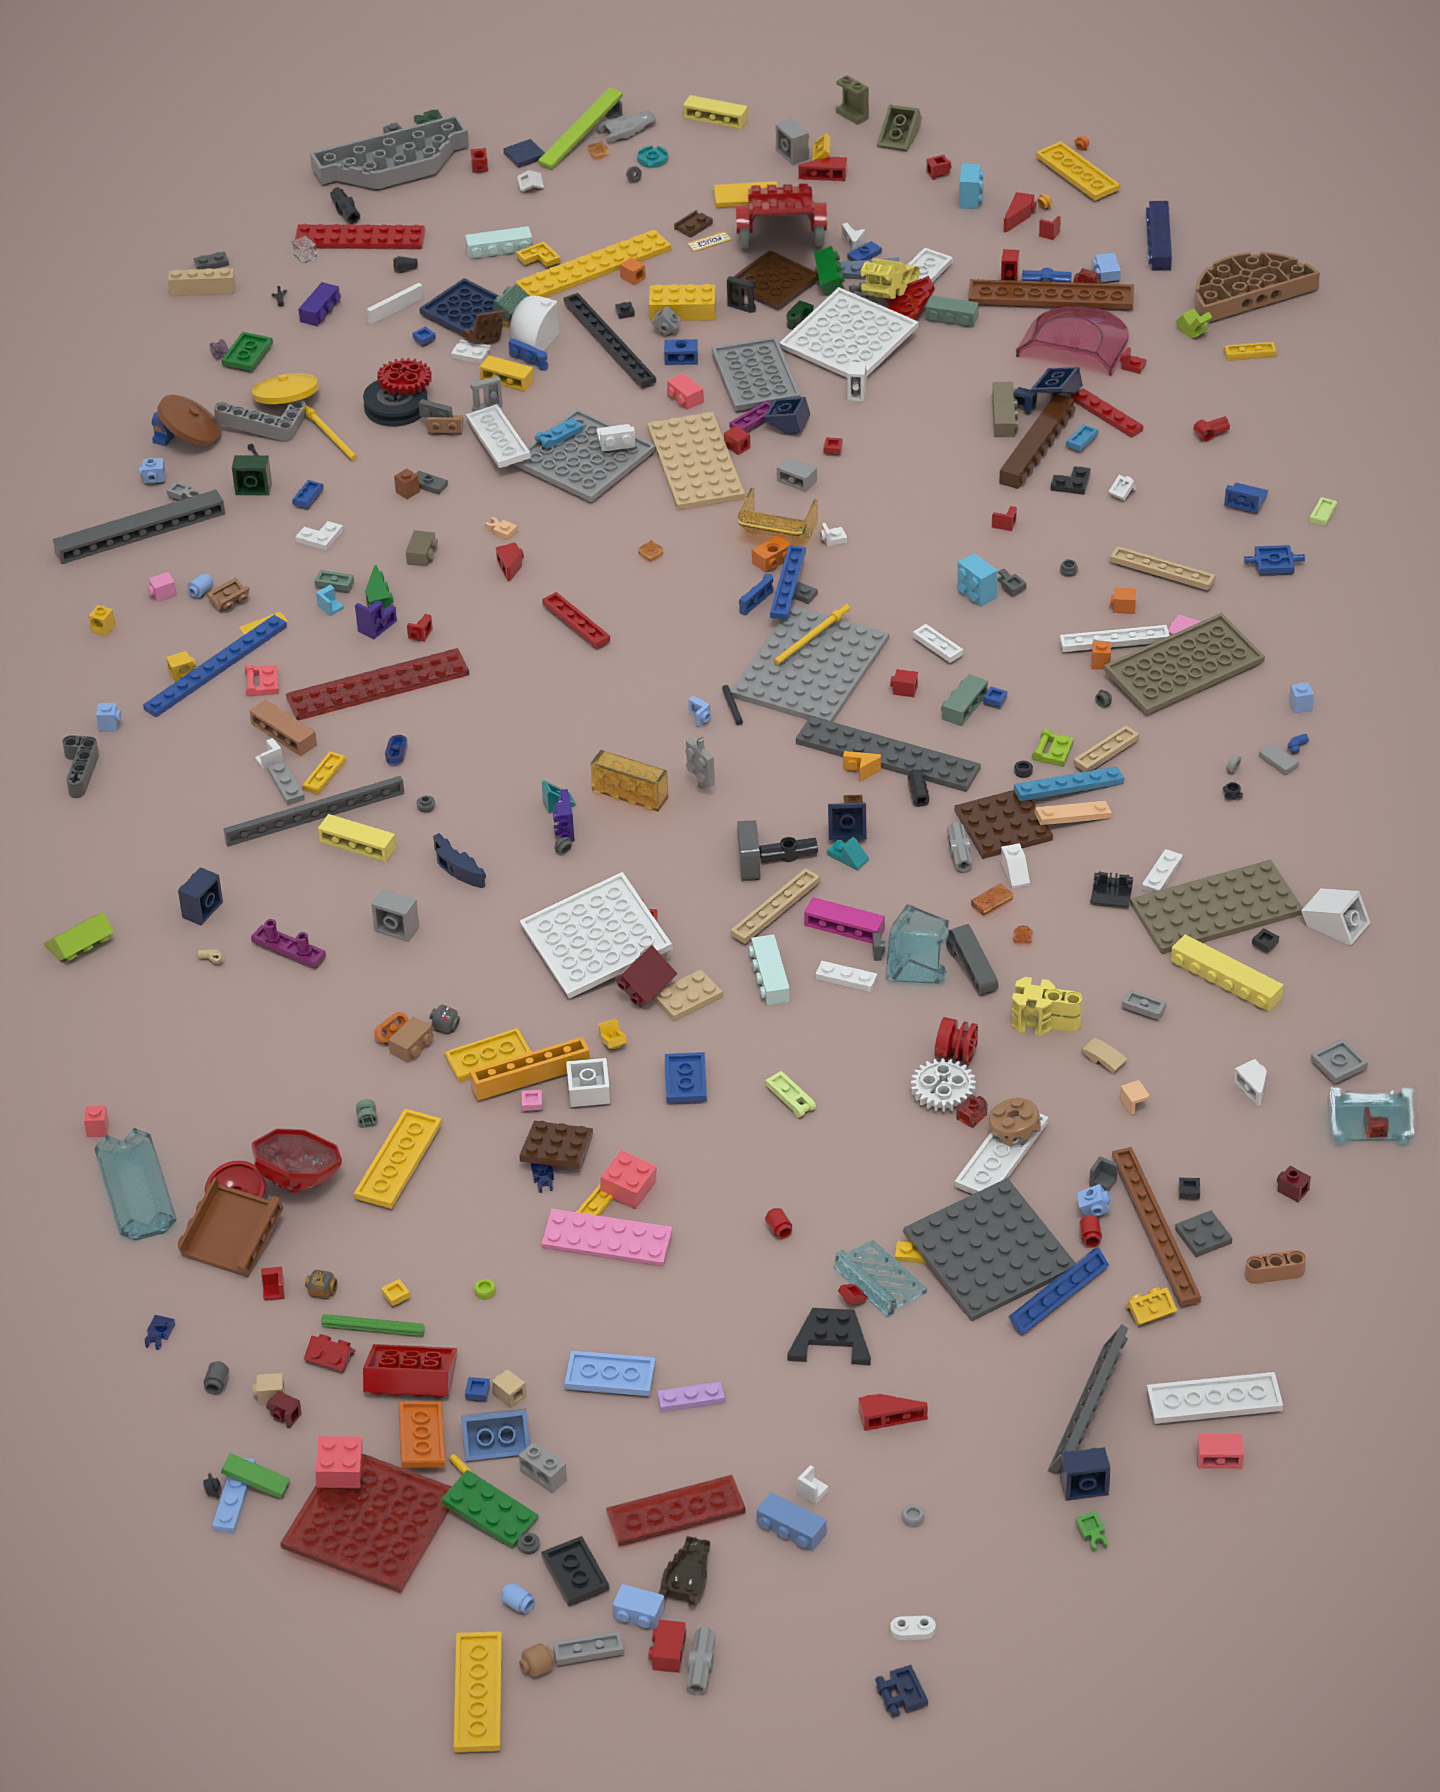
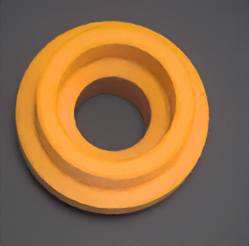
M1047 194L1039 195L1037 202L1043 209L1050 208L1052 206L1051 198Z

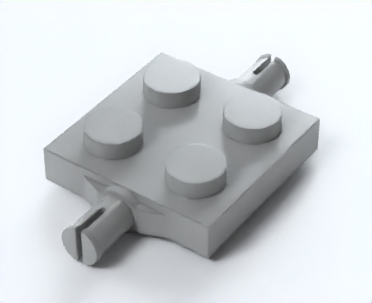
M698 736L696 741L693 738L686 740L687 770L697 777L699 788L714 786V757L706 750L703 736Z

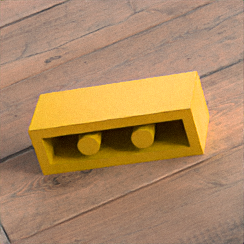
M490 355L480 365L481 380L499 376L501 386L523 392L534 382L533 367Z

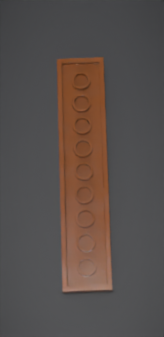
M970 279L968 301L989 305L1127 310L1133 309L1134 285Z

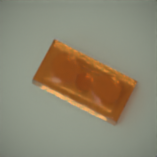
M1000 883L972 899L971 906L984 916L1012 900L1013 893Z

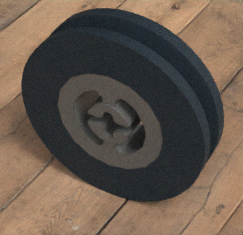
M378 380L371 383L363 394L364 410L367 417L378 424L386 426H401L417 421L421 418L419 402L421 399L427 400L426 389H421V392L415 391V394L409 392L408 395L405 393L399 395L398 392L393 394L392 391L387 393V389L382 390V386H379Z

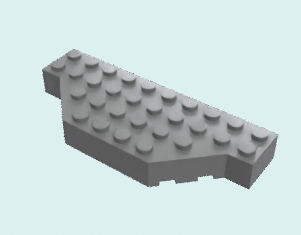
M454 115L310 152L311 168L321 184L340 181L373 189H383L388 186L399 185L403 182L414 181L415 179L436 174L454 150L469 147L468 130L459 117Z

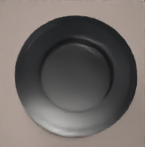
M1019 761L1014 765V773L1020 778L1030 777L1033 773V765L1028 761Z

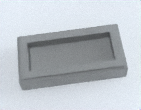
M1273 743L1259 751V757L1284 775L1299 766L1297 760Z

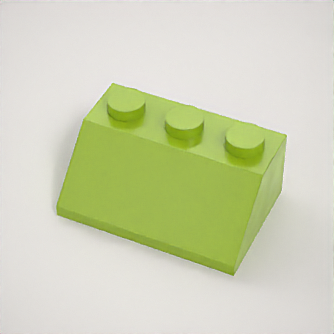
M104 912L51 938L44 942V945L59 961L65 958L69 961L77 957L76 953L83 950V952L94 948L93 943L99 941L101 944L109 940V935L114 933Z

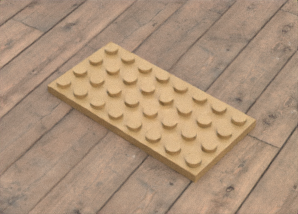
M713 412L647 423V429L653 444L656 445V453L677 510L745 499L744 490Z

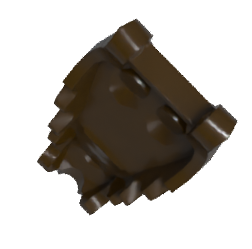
M690 1536L686 1537L683 1548L679 1549L677 1554L675 1553L673 1561H669L667 1568L664 1570L659 1594L664 1595V1600L667 1597L687 1600L688 1605H697L703 1595L707 1581L709 1540H700Z

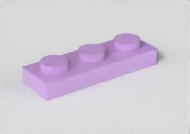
M721 1381L658 1391L661 1413L725 1403Z

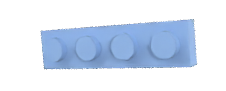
M244 1458L255 1463V1459ZM229 1476L227 1477L212 1525L213 1531L235 1534L249 1485Z

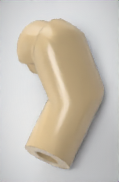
M198 949L199 959H209L217 965L221 964L224 960L223 954L217 949Z

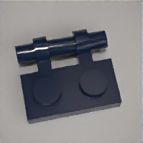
M912 1665L890 1671V1680L885 1681L883 1676H878L875 1679L876 1689L879 1695L883 1696L884 1706L891 1713L892 1717L900 1715L898 1707L904 1705L906 1712L928 1706L927 1696ZM896 1689L898 1695L893 1697L890 1691Z

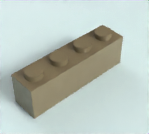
M993 382L994 437H1015V430H1018L1017 396L1013 395L1016 390L1013 389V382Z

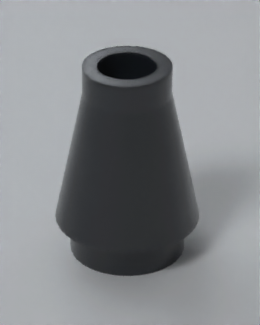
M398 256L393 259L394 270L401 272L417 268L418 260L417 258Z

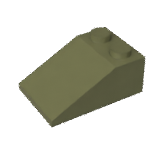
M889 105L877 147L907 151L921 124L922 116L919 108Z

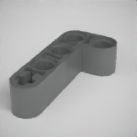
M69 735L62 741L65 757L73 760L66 781L70 797L80 798L85 795L99 757L98 745L94 737Z
M756 820L737 821L741 880L760 879V854Z
M965 924L950 929L946 938L947 950L951 956L958 955L977 994L981 995L998 989L999 985L996 975L970 925Z

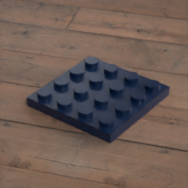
M463 278L420 307L419 310L420 314L462 335L464 329H470L475 326L477 314L494 311L492 309L495 305L493 302L499 295Z

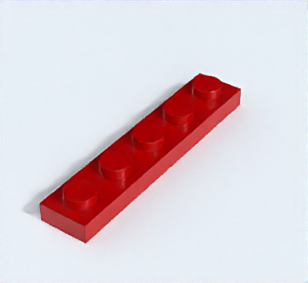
M1082 388L1076 394L1071 395L1074 403L1132 438L1143 431L1144 425L1086 389Z
M555 592L542 599V604L596 649L610 642V635L559 593Z

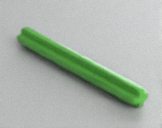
M323 1314L321 1318V1325L323 1327L423 1336L425 1332V1325L423 1323Z

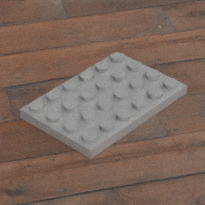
M776 336L712 347L713 357L735 411L752 409L765 401L772 404L774 399L801 397Z

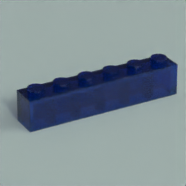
M1149 201V207H1146L1148 264H1151L1152 271H1171L1172 251L1169 201Z

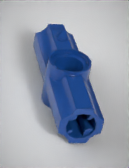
M1048 267L1043 268L1041 271L1022 270V281L1071 282L1072 272L1053 271V269Z

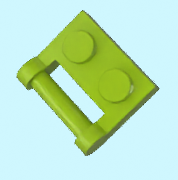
M1044 729L1041 732V740L1038 747L1033 751V760L1064 767L1073 746L1074 737L1054 734L1050 730ZM1047 742H1052L1048 754L1043 753Z

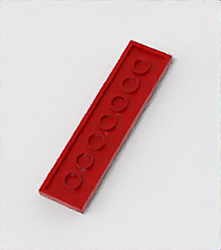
M298 224L294 247L312 249H422L425 225Z

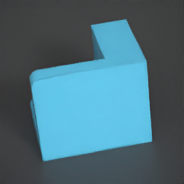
M329 585L316 592L317 606L329 616L343 610V605L335 598L334 587Z

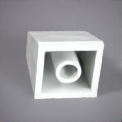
M1321 888L1301 910L1307 927L1347 945H1352L1370 924L1359 891Z

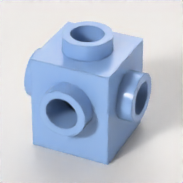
M163 458L143 459L142 466H139L140 477L144 479V483L165 482Z
M1100 1184L1077 1192L1079 1208L1085 1216L1097 1217L1110 1212L1109 1203L1112 1202L1111 1196Z

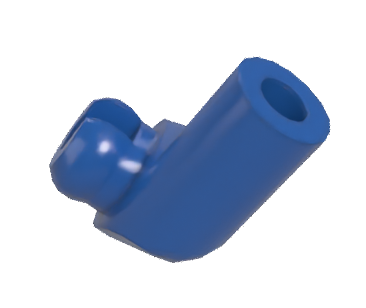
M1305 733L1293 737L1287 745L1290 748V752H1299L1300 747L1298 745L1308 743V735Z

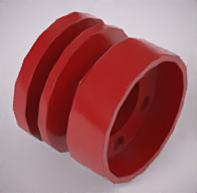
M943 1017L936 1037L935 1057L949 1060L954 1052L955 1062L962 1059L964 1064L969 1065L977 1049L978 1024L971 1023L969 1027L968 1022L964 1021L960 1029H958V1020Z

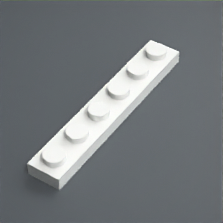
M1167 625L1065 634L1060 635V644L1063 652L1091 650L1093 641H1111V647L1152 644L1170 635Z

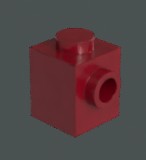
M1289 1166L1285 1171L1280 1172L1277 1177V1192L1299 1202L1310 1190L1311 1176Z

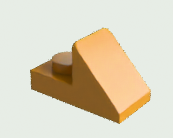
M844 751L843 770L860 771V781L881 771V754Z

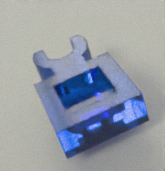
M531 1163L533 1181L538 1185V1192L542 1193V1187L548 1186L550 1191H553L552 1180H554L552 1166Z
M155 1315L147 1329L148 1336L145 1338L146 1348L155 1342L156 1350H159L162 1346L161 1339L168 1340L175 1326V1319Z

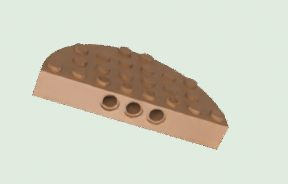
M1251 252L1230 255L1214 262L1212 267L1206 268L1199 276L1196 284L1195 310L1199 316L1209 312L1212 316L1208 321L1209 323L1319 289L1320 273L1307 263L1302 264L1298 262L1297 258L1284 254L1260 252V254L1251 255Z

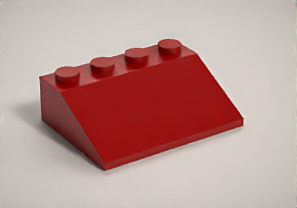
M373 1344L363 1367V1392H369L372 1395L390 1393L393 1396L411 1394L414 1397L433 1395L435 1398L448 1396L452 1386L457 1348Z

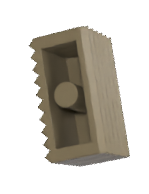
M414 530L406 550L408 565L427 566L429 560L433 559V549H437L438 545L435 532Z

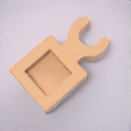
M494 517L491 518V524L485 523L488 531H493L494 535L505 540L510 539L518 531L517 525L505 520L498 522V519Z

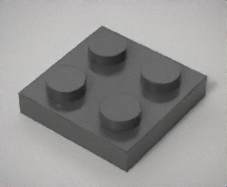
M1212 1210L1175 1224L1176 1232L1195 1257L1232 1244L1231 1235Z

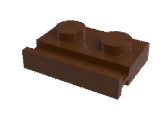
M695 210L674 223V229H679V232L692 238L711 226L713 219L703 213L699 214Z

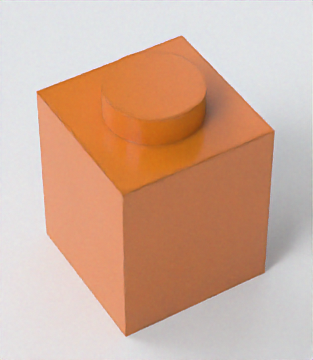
M629 258L620 264V278L636 285L646 278L645 265L633 258Z
M1115 588L1114 595H1111L1110 606H1114L1113 613L1135 614L1136 589Z
M1093 641L1092 669L1104 670V665L1110 663L1111 641Z

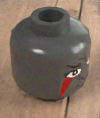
M440 1005L437 1009L434 1008L429 1017L432 1020V1027L444 1033L455 1031L460 1021L457 1010L446 1005Z

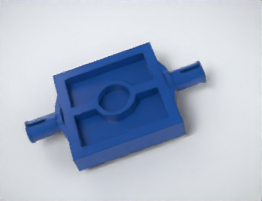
M1290 545L1255 546V556H1244V564L1255 563L1259 574L1294 573V562H1305V554L1294 555Z

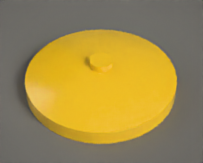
M307 373L281 374L262 380L253 386L252 396L256 402L263 404L289 403L311 396L318 390L319 383L317 377Z

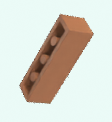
M264 700L249 710L252 725L299 756L304 755L317 746L315 731L290 716L287 712L279 709L275 704Z

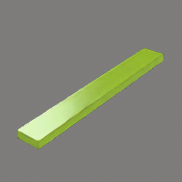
M609 87L538 160L539 164L552 170L623 97V92Z

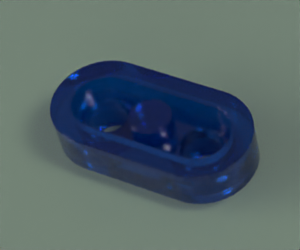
M394 735L389 739L385 751L387 763L397 765L404 760L408 747L405 736Z

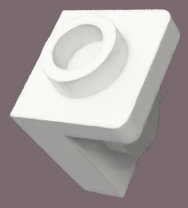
M1119 475L1108 492L1110 495L1125 501L1130 491L1135 492L1137 488L1132 478Z
M822 523V530L819 531V534L827 547L847 543V536L842 527L828 529L826 523Z

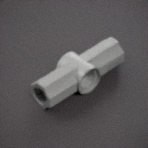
M952 822L950 826H947L950 855L954 858L956 870H959L961 873L968 872L972 868L969 838H966L964 825L959 822Z
M701 1627L696 1630L693 1650H690L687 1691L693 1695L706 1693L709 1672H712L715 1631L710 1630L708 1627Z

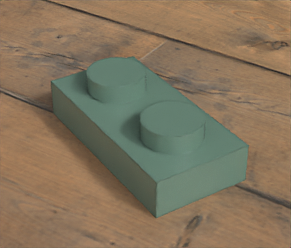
M320 570L315 579V586L325 588L331 585L336 590L349 591L354 582V575Z

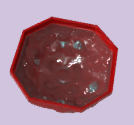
M274 1129L253 1141L251 1146L257 1170L262 1172V1175L272 1181L275 1186L281 1189L287 1188L291 1193H299L302 1189L307 1190L313 1186L316 1187L332 1178L333 1174L342 1164V1158L336 1144L302 1129Z

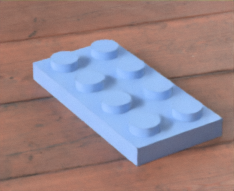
M571 1351L564 1383L565 1389L650 1396L656 1360L653 1357Z

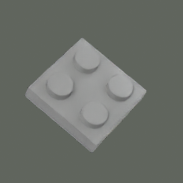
M1344 1038L1311 1054V1060L1335 1084L1368 1067V1062Z

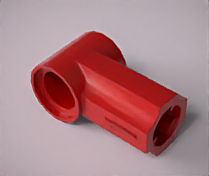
M1226 416L1208 422L1202 419L1194 424L1193 430L1203 441L1207 442L1214 435L1230 430V424Z

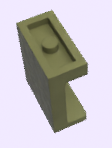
M848 75L837 80L836 84L842 87L843 104L836 107V113L857 125L868 120L869 87Z

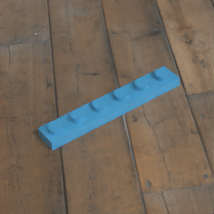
M1110 767L1016 783L1013 790L1020 801L1120 785L1124 784L1125 778L1118 767Z

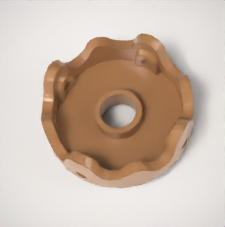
M1017 1097L1005 1100L997 1104L990 1112L989 1125L994 1137H999L1007 1146H1011L1016 1137L1027 1140L1033 1131H1041L1039 1110L1028 1099Z

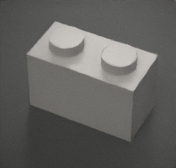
M787 457L777 467V481L807 492L817 482V468Z

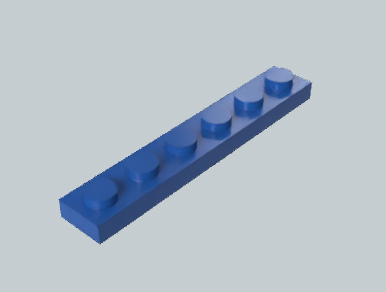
M788 546L770 610V618L788 620L806 555V547Z
M1099 1247L1091 1250L1008 1316L1018 1334H1024L1109 1266Z

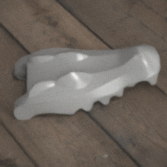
M646 110L632 116L607 119L599 124L597 130L600 133L608 130L611 134L607 136V141L612 144L616 140L630 138L631 135L634 137L636 132L640 134L641 130H644L645 126L650 122L655 124L656 117L654 113Z

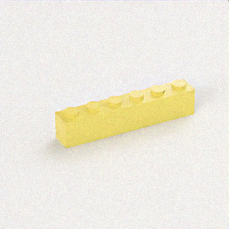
M1184 935L1172 947L1171 962L1268 1012L1283 997L1284 984L1187 935Z

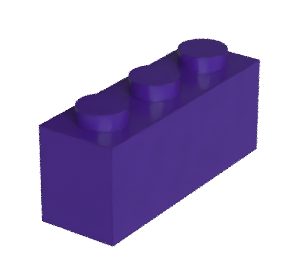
M321 282L298 309L300 322L318 326L328 313L332 311L334 306L340 302L339 286Z

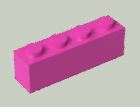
M812 897L804 912V926L873 944V933H880L882 936L885 930V916Z

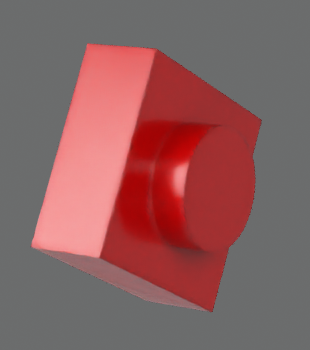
M826 437L824 453L841 454L843 438Z
M856 1284L841 1285L837 1291L844 1301L850 1305L863 1304L868 1298Z

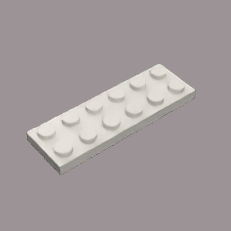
M497 404L466 414L468 423L499 468L531 458L530 451Z
M1040 1114L1041 1131H1033L1027 1140L1016 1137L1011 1146L1005 1145L999 1137H994L991 1131L955 1180V1187L974 1194L1009 1178L1048 1124L1049 1117Z
M1275 1372L1147 1385V1395L1154 1424L1283 1411V1402Z

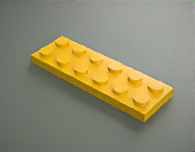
M1061 141L1036 152V158L1093 200H1098L1120 190L1118 182Z
M404 1109L355 1190L354 1199L392 1209L441 1127L442 1119Z
M501 1631L456 1633L454 1753L501 1751Z

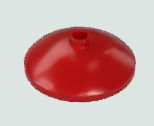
M231 1161L219 1166L211 1173L205 1184L206 1190L207 1185L211 1184L215 1177L220 1185L261 1198L264 1197L266 1182L262 1172L258 1171L254 1164L247 1161Z

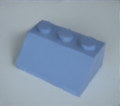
M526 1408L461 1415L466 1461L517 1456L530 1445Z

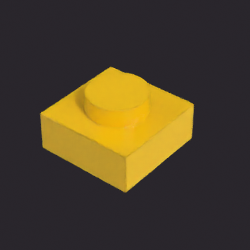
M400 1279L381 1288L383 1296L392 1307L410 1298V1292Z

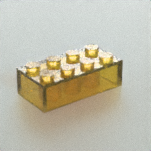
M600 750L590 763L592 791L657 812H659L668 799L667 770L604 750Z

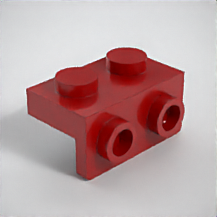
M319 1334V1337L311 1335L303 1360L345 1372L350 1354H354L356 1350L350 1347L351 1343L338 1340V1343L331 1341V1337Z

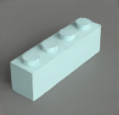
M529 226L465 235L469 259L516 253L532 246Z
M774 934L751 938V946H748L750 958H754L752 965L753 970L757 971V984H761V998H765L767 1006L790 1002V988Z

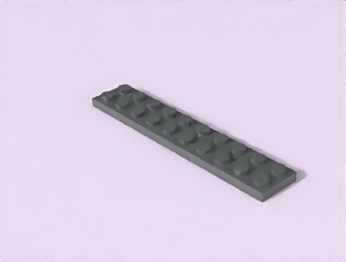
M813 716L809 717L796 737V744L840 757H843L844 751L881 754V768L904 775H907L913 769H919L923 772L925 781L964 792L968 791L981 769V764Z

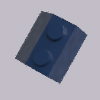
M806 397L774 399L764 416L765 420L784 433L797 434L801 432L810 416Z
M866 803L828 804L829 840H850L852 837L867 839Z

